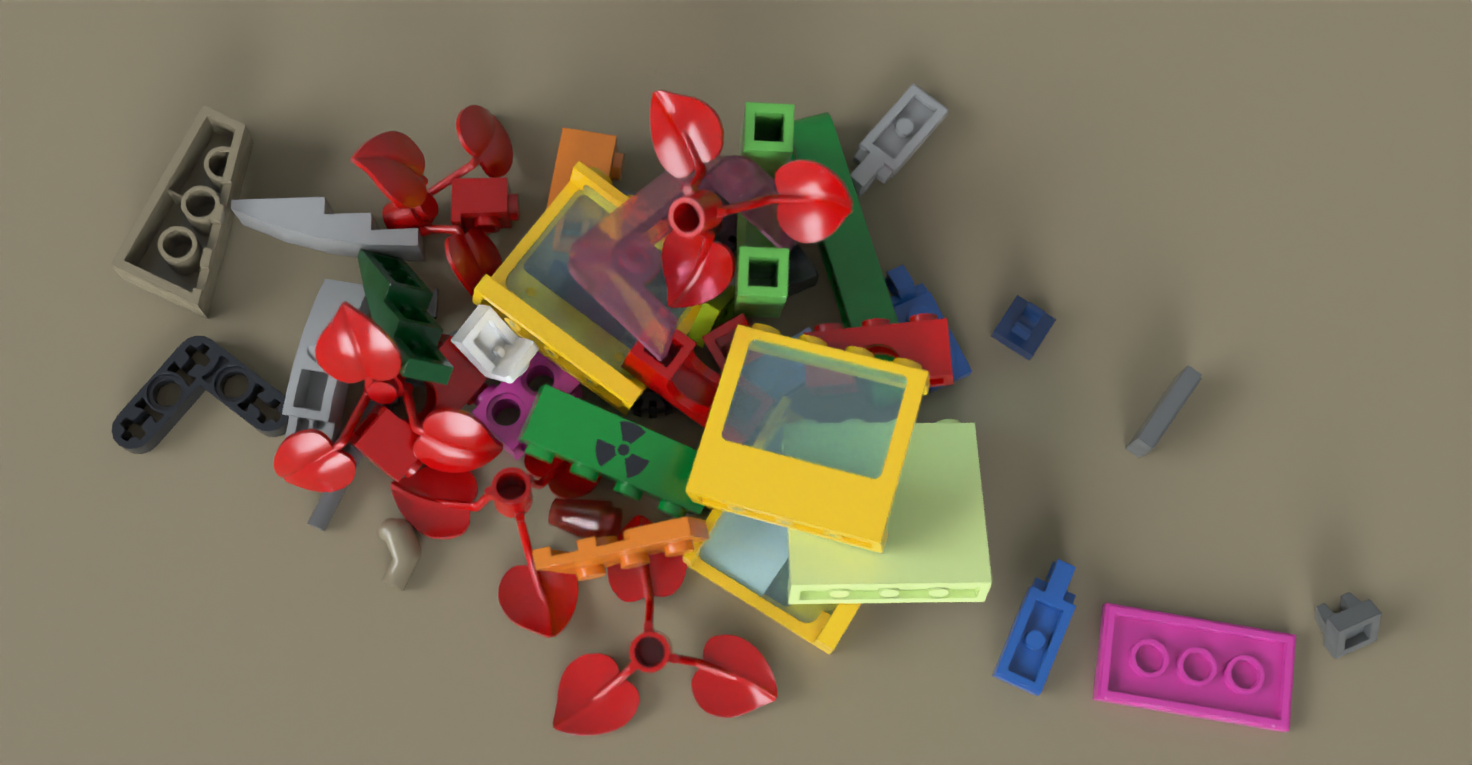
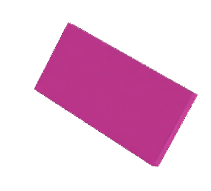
M1105 603L1102 605L1092 700L1288 732L1290 729L1296 635Z

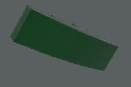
M360 248L357 256L372 319L391 337L399 348L402 356L400 374L403 377L447 385L454 367L437 348L443 328L427 311L434 293L402 258Z

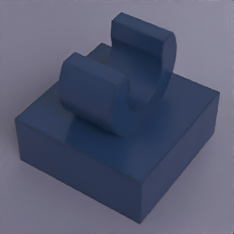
M1017 295L991 337L1030 361L1056 319L1037 305Z

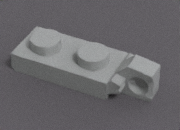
M912 84L860 143L858 152L853 157V161L858 164V167L850 174L856 194L861 197L874 183L876 178L883 184L890 177L893 178L946 118L949 109L916 84Z

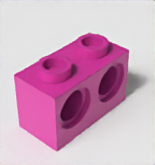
M539 351L530 360V365L526 372L513 383L502 382L498 387L495 384L487 387L476 399V408L472 411V414L488 427L494 437L504 443L503 448L517 461L525 454L524 452L527 447L526 444L517 441L537 394V392L529 388L534 378L540 375L549 376L554 379L553 388L579 399L583 396L580 382ZM515 408L521 412L516 423L510 426H502L496 423V418L502 410Z

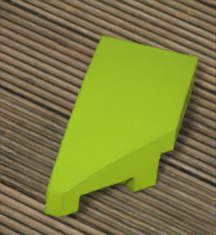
M734 286L728 287L717 297L702 304L688 334V337L697 343L696 345L703 348L706 344L702 336L734 317Z

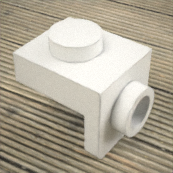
M482 304L477 306L450 340L485 377L506 383H513L524 374L530 365V360L539 350V347L533 340L518 337L490 306Z

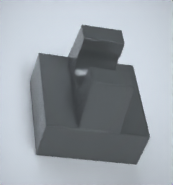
M1350 592L1341 595L1339 607L1342 611L1337 614L1333 613L1325 603L1316 606L1315 620L1325 637L1324 647L1334 659L1377 641L1382 613L1370 599L1361 602Z

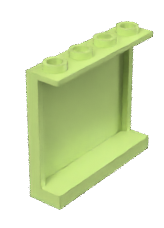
M943 419L936 423H915L886 526L888 537L883 554L787 528L789 558L788 604L984 602L992 584L975 423H961L955 419ZM803 420L795 424H784L782 453H784V456L876 479L882 473L896 420L889 423L866 424L861 420H848L841 424H819L815 421Z

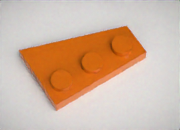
M686 516L627 529L623 532V541H618L616 536L600 538L594 536L576 540L578 550L572 552L554 550L550 546L532 550L535 570L577 574L578 581H584L605 576V568L620 564L621 569L644 566L650 563V555L664 551L666 557L688 554L694 551V543L709 539L706 521Z

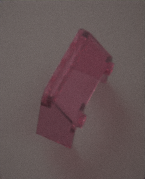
M719 155L712 161L704 162L707 173L698 189L709 190L716 195L720 194L730 204L778 194L775 180L748 157L741 155ZM665 170L575 240L569 251L568 270L571 276L659 361L663 360L668 354L678 318L650 293L645 286L657 276L660 267V254L654 245L673 230L669 222L670 206L675 200L685 196L683 187L690 184L696 174V170L684 178L674 177ZM769 204L740 212L777 248H787L789 252L792 251L796 240H793L781 229L776 215L778 204Z

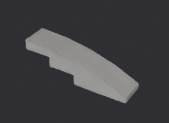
M325 197L231 200V210L244 226L284 242L330 254L357 257L361 248L402 258L404 261H425V243L418 228L380 230L371 212L334 214Z

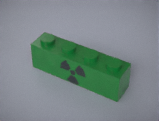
M547 384L539 388L517 441L527 445L524 453L552 464L554 457L572 464L569 470L570 473L596 483L599 476L616 483L613 491L633 500L640 501L642 495H646L660 501L657 509L675 518L685 517L686 513L701 515L704 505L694 503L685 491L698 450Z

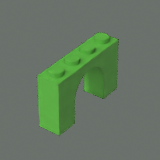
M745 103L740 138L738 202L778 194L775 186L776 172L780 167L791 161L793 154L795 104ZM769 204L737 213L733 316L744 313L745 316L779 318L788 294L789 249L784 248V231L777 221L778 204Z

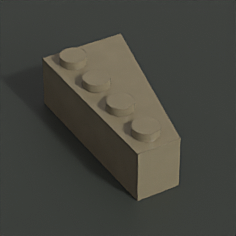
M204 104L202 105L110 264L123 280L208 319L235 215L231 210V200L239 199L253 147V141L246 124Z

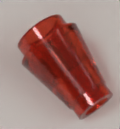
M555 498L549 510L548 524L580 539L594 536L596 538L606 536L618 537L622 525L623 511L622 508L613 506L610 500Z

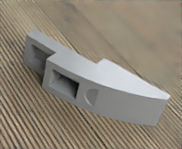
M325 279L316 296L300 339L287 387L282 412L283 415H289L285 439L295 432L306 429L322 431L333 443L339 438L349 383L333 378L319 366L315 357V346L320 334L333 319L343 302H348L368 316L369 306L362 284Z

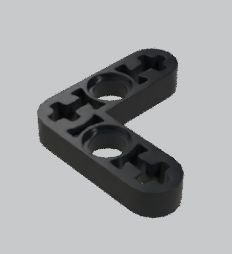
M193 336L180 344L117 415L112 424L111 432L116 443L133 454L150 452L164 439L205 391L209 392L257 431L268 437H278L286 433L289 415L282 414L285 396L212 339L205 336ZM195 352L206 353L210 362L205 367L201 364H196L191 358ZM181 369L195 381L189 385L176 372ZM235 375L246 376L249 382L246 392L237 398L227 397L224 392L227 380ZM169 383L178 384L181 388L179 400L174 405L168 407L159 405L157 400L159 390ZM258 397L273 409L279 406L278 412L282 415L279 421L275 422L269 419L265 422L266 416L253 405ZM149 405L151 409L163 417L157 421L143 409ZM131 424L142 425V429L146 432L142 439L132 437L131 432L128 430Z

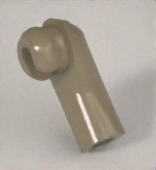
M388 518L380 525L379 536L381 540L386 541L393 559L381 581L403 591L421 557V546L413 526L408 521L402 518Z

